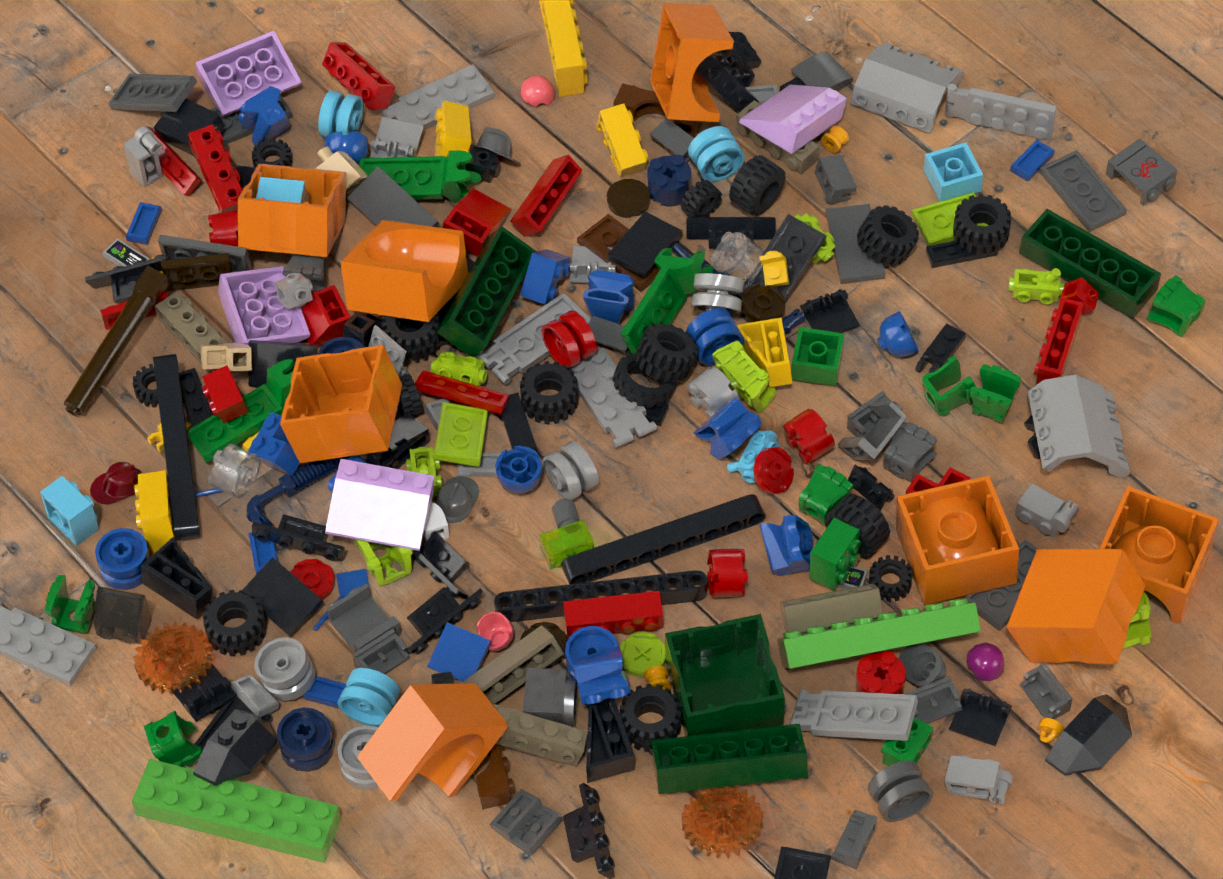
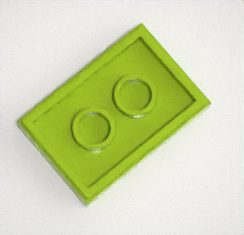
M974 192L912 210L911 215L927 246L955 240V236H953L955 211L962 200H969V196L972 195L976 197ZM975 223L979 226H990L985 223Z
M442 402L433 459L479 467L488 410Z

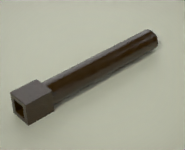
M149 266L145 268L133 287L134 292L64 401L65 410L73 416H78V414L84 415L152 306L155 307L167 288L168 279L165 274Z

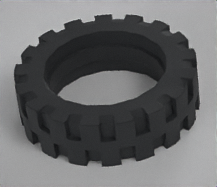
M629 353L626 357L623 356L617 364L612 379L615 382V389L619 390V394L622 397L625 396L626 400L631 403L636 402V405L639 406L647 405V407H653L656 405L658 407L662 406L663 402L667 403L676 383L657 380L660 387L656 388L638 384L628 373L646 372L639 368L640 365L635 361V354Z

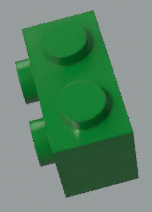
M914 717L908 741L886 740L881 749L883 753L882 763L890 766L897 762L910 760L917 764L932 740L934 727Z

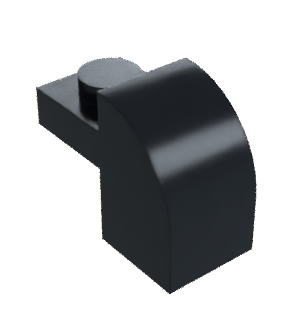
M356 312L344 323L343 337L354 338L360 341L364 347H368L374 326L377 325L383 331V322L369 313L364 316Z

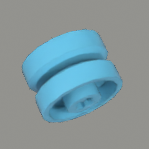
M329 90L322 102L319 114L318 130L320 136L326 137L329 134L341 131L342 135H350V131L359 132L363 117L362 97L348 94L345 97L342 92Z
M723 126L704 130L691 141L688 148V155L697 166L700 175L705 181L707 179L710 182H719L729 178L741 168L745 159V154L736 142L733 134L728 128Z
M369 668L353 669L347 679L346 688L339 697L338 707L345 715L358 723L379 727L396 704L400 695V688L394 680L379 671Z

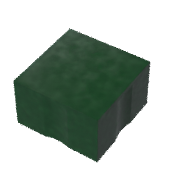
M761 614L728 620L714 626H698L665 633L666 667L673 693L678 697V702L681 704L682 727L685 736L784 725L785 696L777 668L770 656L769 640Z

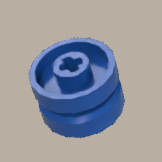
M717 308L703 312L686 329V332L691 335V338L695 339L696 345H698L697 357L703 365H715L712 354L719 348L735 341H739L742 346L744 344L743 334L735 325L733 317L726 309Z
M127 528L111 530L103 535L96 545L95 555L101 577L105 583L114 589L128 590L141 585V565L150 558L144 537L139 532Z
M588 626L580 628L570 636L566 642L565 656L567 671L571 679H576L572 660L618 646L617 639L610 631L602 627Z

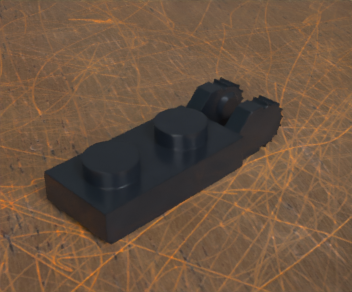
M946 323L917 362L915 370L922 372L928 363L932 364L928 373L935 372L941 368L963 343L966 333Z

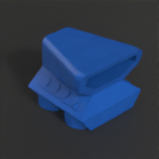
M273 86L248 99L240 107L242 113L238 116V120L241 122V129H254L252 135L254 146H258L260 141L265 143L264 139L267 138L268 141H271L272 138H276L289 130L291 126L284 110L279 105L281 90Z
M595 270L588 275L589 290L584 291L583 299L591 316L619 324L623 314L634 310V280L626 274Z
M733 398L693 433L698 438L711 442L710 454L719 460L738 448L762 423L758 415L748 411L737 398Z
M797 515L784 516L781 526L771 523L760 524L772 573L777 576H784L795 572H810V552L813 549V534L809 523Z
M619 646L572 660L582 704H594L607 698H619L631 693L626 673L622 670V654Z

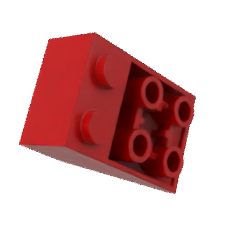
M473 188L454 206L443 222L442 228L463 231L465 250L478 257L488 237L502 225L511 212V208Z

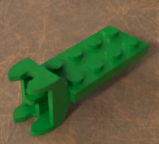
M460 150L449 151L447 157L362 158L359 163V167L368 176L378 166L414 200L443 199L444 195L457 204L471 191L466 189L468 185L482 181L480 174L474 171H467L464 164L473 160L472 155L469 152Z
M664 248L658 254L654 262L659 269V273L620 333L633 355L636 353L647 327H652L653 324L660 325V323L672 324L687 299L686 295L699 291L693 287L695 274L713 273L712 265L703 267L701 271L705 252L698 251L691 258L672 256V249Z
M292 359L280 361L268 368L266 385L263 384L243 396L249 411L248 413L226 423L222 422L220 416L215 417L212 415L187 430L188 438L206 463L260 431L265 419L271 412L282 416L285 401L291 390L293 371L287 375L284 374L291 370L295 364Z

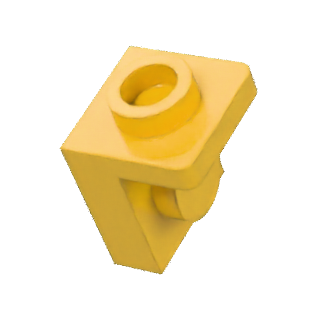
M769 251L764 256L759 257L760 262L763 264L765 286L777 287L789 284L787 261L782 253Z

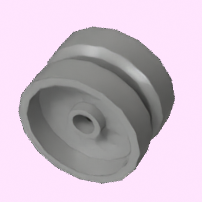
M695 274L693 287L703 292L692 295V308L703 311L722 308L728 310L729 313L741 312L742 300L733 295L743 292V279L721 274Z
M570 441L560 448V453L553 451L543 458V466L548 479L563 499L574 500L582 494V490L589 491L599 484L598 473L592 460L576 441Z
M285 637L270 641L259 650L255 658L254 668L265 689L277 700H295L311 689L315 681L316 670L303 645L296 639Z
M364 725L349 730L340 739L337 748L342 776L348 784L357 789L370 790L379 787L357 758L378 729L374 726Z

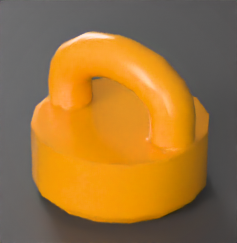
M1042 718L1038 729L1041 731V742L1049 743L1055 737L1059 738L1064 730V726L1054 719Z

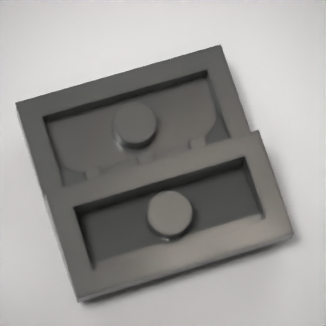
M827 51L814 55L791 69L792 74L798 77L805 86L827 87L838 92L853 81V77Z
M520 789L490 823V826L503 838L532 856L563 819L560 813L542 805L540 798Z

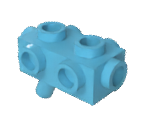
M756 430L740 460L727 464L728 471L730 473L739 471L746 482H756L754 477L755 459L759 452L765 448L780 447L777 442L778 435L770 430Z

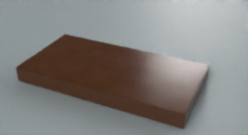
M607 214L577 237V243L580 246H585L604 262H611V265H616V273L629 275L634 280L633 287L642 292L652 284L659 273V269L656 266L644 279L608 259V253L611 251L609 248H614L629 229L610 214Z

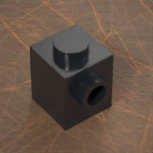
M474 146L470 152L473 160L465 164V168L467 171H474L480 174L482 181L491 183L494 176L499 174L501 164L498 161V153Z

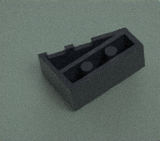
M408 413L394 421L388 451L361 454L360 456L367 464L399 469L406 463V459H411L410 449L425 447L430 442L429 429Z
M174 537L141 565L142 584L195 619L206 611L207 603L212 604V586L198 568L192 565L188 555L181 551Z
M607 698L600 702L589 704L586 762L587 783L635 770L634 753L615 699Z

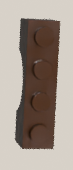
M622 83L613 106L625 104L626 109L632 113L633 121L646 114H660L666 117L654 91ZM670 119L692 138L697 136L703 121Z
M495 744L487 754L490 758L488 766L476 776L482 810L508 804L511 801V794L515 793L512 778L507 779L506 772L510 771L507 757L502 758L501 755L504 746Z

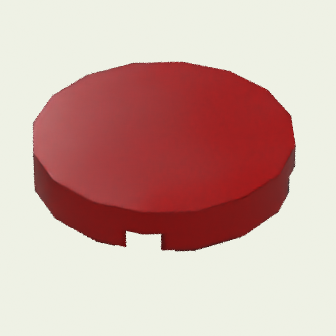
M779 447L765 448L760 451L754 463V477L757 485L768 494H779L786 491L790 487L794 476V468H791L790 462L792 460L790 456Z
M306 559L294 565L290 572L321 600L326 599L335 587V576L332 568L328 564L322 563L321 560Z

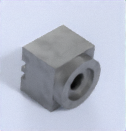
M527 668L523 713L575 727L577 680L567 679V671L564 669Z

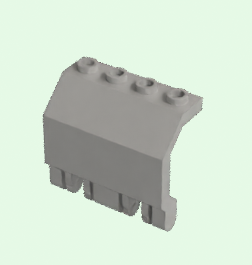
M884 42L866 58L854 85L850 104L930 133L934 127L938 108L948 91V85L953 83L958 86L964 76V70L953 69L950 65L942 68L939 61L935 60L933 62V59L917 53L913 55L911 51L903 54L900 52V47L896 46L894 48V45Z
M1078 375L1046 379L1028 391L1044 470L1051 471L1065 460L1087 457L1107 465L1108 472L1117 477H1126L1130 474L1127 457L1121 453L1125 447L1119 419L1112 415L1117 411L1112 393L1105 391L1102 385Z

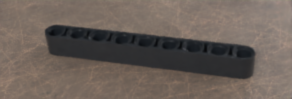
M177 355L153 357L175 537L176 541L199 538L200 531Z
M746 495L565 558L561 562V567L569 584L593 582L755 526L764 521L766 514L756 495Z
M694 570L499 593L495 597L494 606L495 612L502 613L510 622L563 617L564 601H573L576 598H599L598 596L601 595L608 597L623 595L622 593L635 594L652 590L660 591L662 605L696 602L706 598L708 578L704 572Z

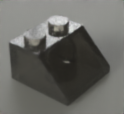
M98 587L93 622L97 636L107 640H122L128 644H143L152 621L145 595Z

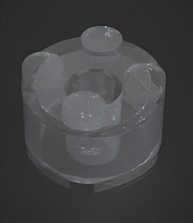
M726 232L715 251L710 255L709 260L713 267L722 275L751 280L758 274L763 265L759 258L762 256L761 252H763V249L741 232Z
M229 444L223 451L218 450L213 458L215 465L208 477V483L237 498L244 497L250 490L246 487L250 482L254 483L260 469V460L257 459L258 455L234 444Z

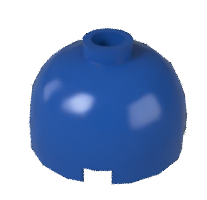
M341 131L325 137L324 147L328 146L333 154L337 151L346 152L358 165L360 160L367 156V136L362 133L350 131V135H342Z
M900 311L884 319L879 329L881 337L877 338L883 351L887 349L895 357H907L919 351L915 339L912 337L910 329Z
M514 446L512 450L507 451L506 449L497 457L495 464L499 483L503 488L512 493H527L533 490L541 480L543 472L542 461L538 453L529 447Z

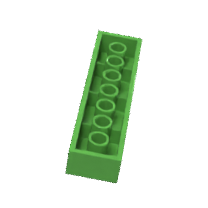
M967 598L949 600V605L944 606V603H933L925 605V610L915 607L902 609V614L897 615L896 612L877 614L878 619L874 620L868 616L854 619V624H849L848 621L830 623L831 628L825 629V626H814L806 628L807 633L801 634V631L797 630L784 632L783 637L777 638L782 667L796 668L981 632L976 603L968 602Z
M149 759L132 800L136 816L325 863L341 821L337 805L237 780L222 781L221 784L214 786L194 776L193 769Z

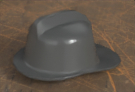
M486 127L477 145H471L498 153L508 159L521 163L510 157L511 140L502 130Z
M464 476L453 477L446 481L439 491L435 504L442 509L447 523L461 522L469 515L478 498V485L473 479Z
M922 643L909 645L901 652L899 659L905 667L906 679L913 684L922 687L945 678V662L938 652Z

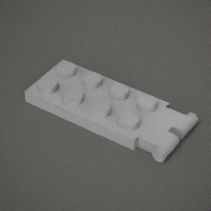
M474 64L398 98L397 103L388 106L387 109H379V111L386 118L423 125V130L437 125L435 113L437 108H441L443 100L466 105L471 109L495 98L492 88Z
M951 83L948 85L945 116L947 118L966 119V122L974 125L1051 141L1057 106L970 87V90L958 88L955 84Z
M562 293L493 340V346L486 351L482 350L476 357L479 360H484L485 366L488 369L493 368L492 373L504 385H507L511 382L513 375L518 372L525 373L528 368L535 366V364L550 355L542 338L541 329L543 325L552 320H558L559 316L570 310L578 312L588 325L591 318L568 296Z
M604 348L597 350L594 355L587 359H580L577 365L570 368L574 372V376L577 377L578 394L604 433L610 432L614 438L611 441L615 448L634 440L632 435L634 433L639 438L657 430L655 422L649 423L645 417L646 409L644 406L636 405V402H629L625 396L622 397L619 394L618 389H615V382L612 379L616 365Z
M0 601V654L71 686L96 651V645L15 607L12 611L2 607L3 603Z
M802 689L799 691L794 708L796 711L793 712L790 724L800 723L801 731H811L813 736L908 741L918 699L916 695L822 690L821 694H809L807 690Z

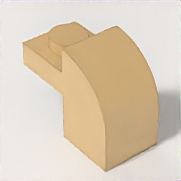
M241 343L201 345L202 369H220L228 365L230 371H252L251 347L249 345Z

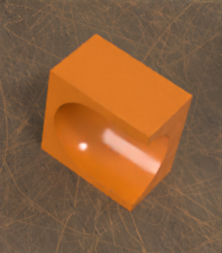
M663 3L650 84L667 119L719 122L720 113L710 96L707 81L696 71L698 65L709 55L733 48L734 41L714 6Z
M382 220L341 261L347 310L429 322L461 288L468 275L463 231Z
M989 475L897 496L896 532L907 561L911 566L913 577L924 605L1017 584L1019 547Z
M1127 486L1099 549H1123L1145 583L1144 590L1161 600L1170 612L1171 621L1180 624L1212 550L1219 518Z
M476 683L410 685L357 758L390 801H395L399 798L417 773L433 781L449 797L457 795L509 725Z

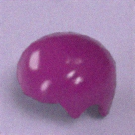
M984 642L975 645L968 651L967 666L974 673L977 680L991 681L999 678L1004 672V657L997 646Z

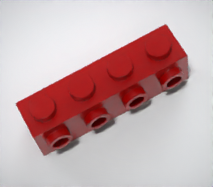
M330 42L322 62L328 73L336 77L341 85L348 88L353 95L361 96L363 103L368 109L374 111L377 109H387L396 86L348 43Z
M212 124L188 133V143L219 212L238 210V198L245 187L241 188L238 182L241 181L239 173L230 164L232 162L231 155L228 149L224 150L221 144L224 142L219 130L215 131Z
M570 155L552 160L510 220L524 237L532 234L536 235L542 231L546 222L554 214L555 209L565 198L567 192L582 172L581 167Z
M1061 297L1058 309L1054 308L1051 317L1053 325L1047 328L1045 339L1048 340L1046 344H1042L1039 355L1042 358L1041 361L1036 362L1033 374L1037 375L1036 385L1046 379L1063 377L1081 322L1084 303Z
M660 591L563 602L567 639L580 628L588 626L602 627L612 634H629L634 631H654L658 628H663Z

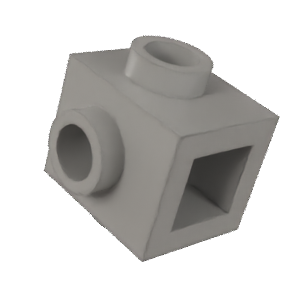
M300 273L288 274L286 278L274 282L279 303L287 309L302 307L306 302L313 300L311 291H313L312 283Z

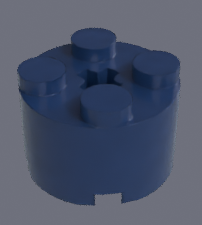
M682 155L662 156L652 159L647 170V187L650 191V198L654 202L655 200L661 202V205L666 207L680 205L683 202L682 198L686 197V191L689 192L692 186L689 164Z

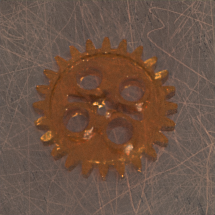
M175 621L172 627L169 628L167 623H164L163 630L155 627V634L146 633L148 640L140 639L142 647L135 648L137 655L133 656L135 661L134 667L139 680L143 681L145 687L150 685L152 691L159 688L160 693L163 694L166 689H169L170 694L173 695L174 690L178 688L180 693H183L184 686L192 689L191 683L193 681L200 684L199 676L206 677L205 669H211L212 667L210 661L213 660L211 653L213 650L207 636H204L201 629L197 631L195 625L188 629L186 622L181 627H178Z
M725 786L724 789L715 788L713 791L708 788L705 789V794L697 791V799L689 798V805H684V813H682V831H684L685 839L690 840V846L697 845V852L706 849V856L716 852L717 858L720 857L721 853H725L726 857L730 858V852L734 851L739 856L740 848L748 851L749 843L755 845L756 837H761L763 811H760V803H755L754 795L747 796V790L738 793V786H735L733 790H729V786Z

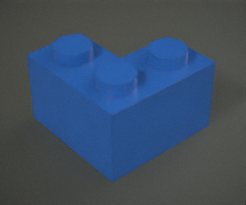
M548 249L532 253L520 296L542 304H548L555 299L558 294V287H556L558 281L565 279L570 274L571 264L569 263L571 257Z
M271 412L265 419L261 430L252 441L247 452L265 465L293 475L300 462L280 425L282 416Z

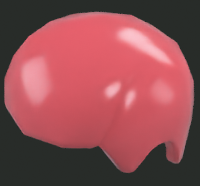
M536 75L522 83L520 95L525 103L534 107L541 103L548 106L555 98V90L546 77Z
M490 612L483 615L477 622L478 635L492 641L488 651L497 652L509 646L514 637V630L511 622L502 613Z

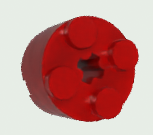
M238 210L208 215L209 226L213 229V232L209 233L210 242L238 247Z
M808 408L783 425L785 432L788 434L785 437L788 445L792 449L797 448L800 451L799 457L804 464L814 461L835 447L832 434L827 435L825 430L827 425L813 409L810 410Z
M714 549L708 551L707 565H710L707 578L711 597H740L745 595L744 583H748L747 569H743L742 564L745 563L744 549Z
M891 651L875 652L865 656L858 663L856 692L903 694L906 679L905 667L901 660Z

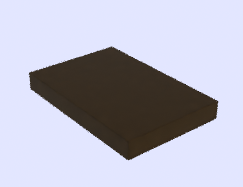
M229 253L161 261L162 272L168 279L167 291L218 286L220 274L233 273Z

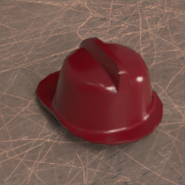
M116 462L108 468L106 473L101 474L92 482L90 487L91 497L100 504H111L135 494L134 485L138 484V474L143 473L128 462Z

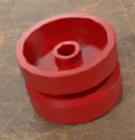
M570 310L559 316L558 320H552L542 326L541 332L544 344L555 362H559L560 366L564 364L570 369L577 365L580 359H587L597 351L596 340L591 328L585 319L574 310Z

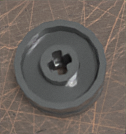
M906 760L892 764L875 775L868 784V791L873 800L879 803L878 809L886 821L896 822L913 816L928 805L933 797L930 786L922 779L923 774L914 761Z

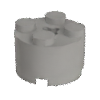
M709 367L687 385L688 391L692 394L689 398L691 403L697 409L702 407L708 419L731 399L737 398L740 401L736 389L730 390L728 384L731 382L715 367Z

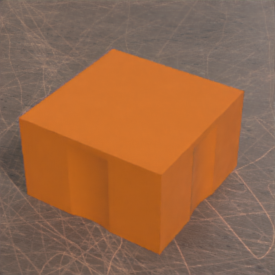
M258 164L251 176L250 183L245 186L238 198V247L247 248L248 250L327 257L346 221V172ZM260 177L304 181L310 198V204L309 202L295 203L264 200L263 197L256 199Z
M384 345L352 349L342 353H326L296 358L291 378V390L285 401L280 425L300 463L388 451L402 382Z
M1037 549L1009 619L1007 629L1030 662L1063 663L1078 661L1087 664H1117L1127 638L1129 624L1137 611L1146 585L1123 549Z

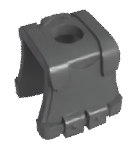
M293 254L288 264L284 266L282 274L287 276L291 273H300L305 278H308L313 286L312 294L315 291L326 288L328 258Z
M903 422L895 432L891 444L885 451L884 469L901 479L906 478V480L912 482L915 476L936 457L937 453L931 448L936 444L937 438L931 435L928 430L922 427L919 428L914 423Z

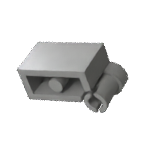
M143 126L136 131L134 138L123 145L130 173L144 187H147L163 177L158 153L162 150L163 146L154 137V133L147 126Z
M1031 484L1017 502L1015 516L1022 522L1029 523L1038 528L1042 533L1057 538L1060 532H1066L1071 525L1072 518L1080 508L1075 502L1070 507L1073 501L1068 500L1065 503L1062 499Z
M951 755L945 777V785L948 794L987 799L990 791L989 801L997 804V799H999L998 804L1003 805L1007 789L1011 787L1013 776L1009 772L1002 770L1000 762L995 760L974 759L966 755Z

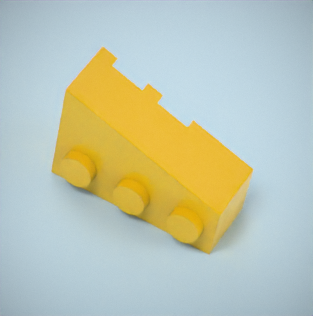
M443 100L441 108H437L435 113V121H437L435 156L447 157L449 151L456 150L468 152L472 142L469 108L466 105Z
M625 104L599 111L596 125L597 131L603 132L605 136L603 143L605 147H609L612 154L610 158L620 177L645 170L648 161L647 152L641 148L639 143L641 142L639 131L637 129L634 130L632 125V113L626 109Z
M782 318L736 325L744 336V352L760 369H764L770 377L769 387L793 384Z
M166 470L138 474V484L134 485L136 498H139L135 500L137 514H140L136 515V523L138 529L143 530L150 555H153L174 537L173 532H175L174 523L172 524V507Z

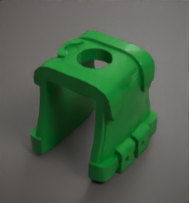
M1175 275L1173 278L1168 279L1157 292L1152 303L1154 306L1150 310L1147 320L1151 323L1155 322L1172 330L1176 335L1182 337L1193 322L1201 316L1205 300L1201 295L1191 291L1182 282V279Z
M954 355L948 358L947 363L935 372L925 374L922 378L927 402L942 417L949 415L951 410L966 403L972 404L973 399L970 397L971 387H977L969 376L941 396L937 391L953 385L961 379L960 363Z
M983 364L979 372L982 379V388L971 387L970 397L973 399L972 414L982 415L1003 424L1014 400L1015 391L1020 387L1021 376L1014 375L1013 371L1005 368L1001 370L1002 367L993 365L990 367Z
M818 464L814 469L810 482L800 493L798 499L799 510L818 520L823 526L828 527L826 524L827 514L852 491L854 486L844 475L839 472L837 473L833 468Z
M58 575L55 582L50 587V592H48L47 604L45 605L46 615L52 618V625L65 631L80 634L88 632L92 614L96 612L98 603L94 601L93 592L96 587L93 581L88 580L80 600L69 599L66 576ZM75 612V621L69 619L70 614Z
M176 711L167 714L166 717L156 722L144 725L151 751L159 761L185 767V765L189 767L196 763V759L200 758L203 749L185 738L197 730L196 726L191 721L187 722L177 715Z

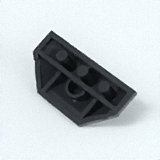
M1107 694L1093 698L1062 731L1045 761L1064 776L1072 775V773L1102 769L1132 737L1127 709Z
M235 709L208 739L193 771V775L215 786L221 784L222 781L233 780L250 774L277 743L269 721L248 711Z

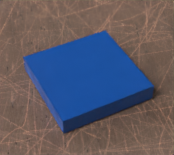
M446 623L427 667L439 673L451 671L453 679L463 682L480 670L492 641Z

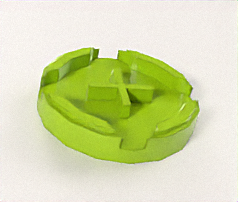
M637 632L631 634L626 640L624 639L620 645L622 668L631 676L644 678V672L648 668L665 666V644L655 634Z

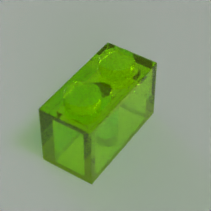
M584 520L539 535L540 548L550 570L562 568L561 562L565 558L594 548L593 538Z

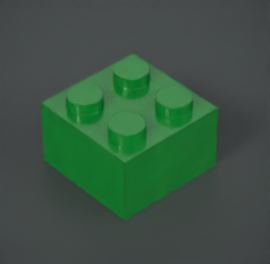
M799 327L791 363L792 380L836 386L844 350V333Z
M833 518L810 552L811 580L834 591L839 584H844L849 574L848 570L851 566L855 567L860 558V553H858L861 544L859 529Z

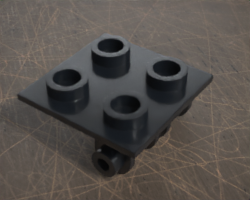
M839 289L837 292L831 293V295L827 293L825 297L821 295L819 298L806 300V303L800 305L812 329L841 333L860 326L846 301L848 298L846 290L842 291Z
M212 663L171 689L172 693L195 722L237 696L230 687L229 680L226 677L223 678Z
M970 688L963 689L960 701L962 710L955 713L949 730L996 746L1012 705L1007 704L1006 701L1002 702L993 699L992 696L988 697L984 693H976Z

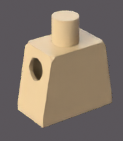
M326 146L317 153L323 163L315 169L346 172V195L368 177L346 152L337 151L333 154L330 148Z

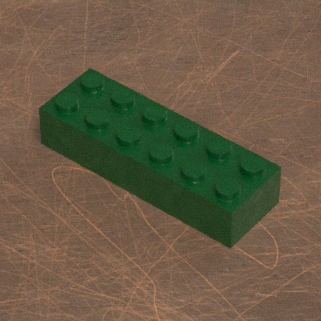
M1046 209L1021 237L1020 254L1049 271H1052L1054 268L1059 269L1061 272L1060 277L1068 282L1079 278L1085 279L1099 293L1098 299L1131 318H1134L1158 290L1161 277L1160 272L1049 209Z
M503 226L498 227L486 240L440 324L437 333L469 356H477L486 348L528 269L532 253L537 251Z
M800 723L651 740L658 794H672L681 791H697L700 789L723 788L725 786L748 785L787 779L795 780L808 777L807 751Z

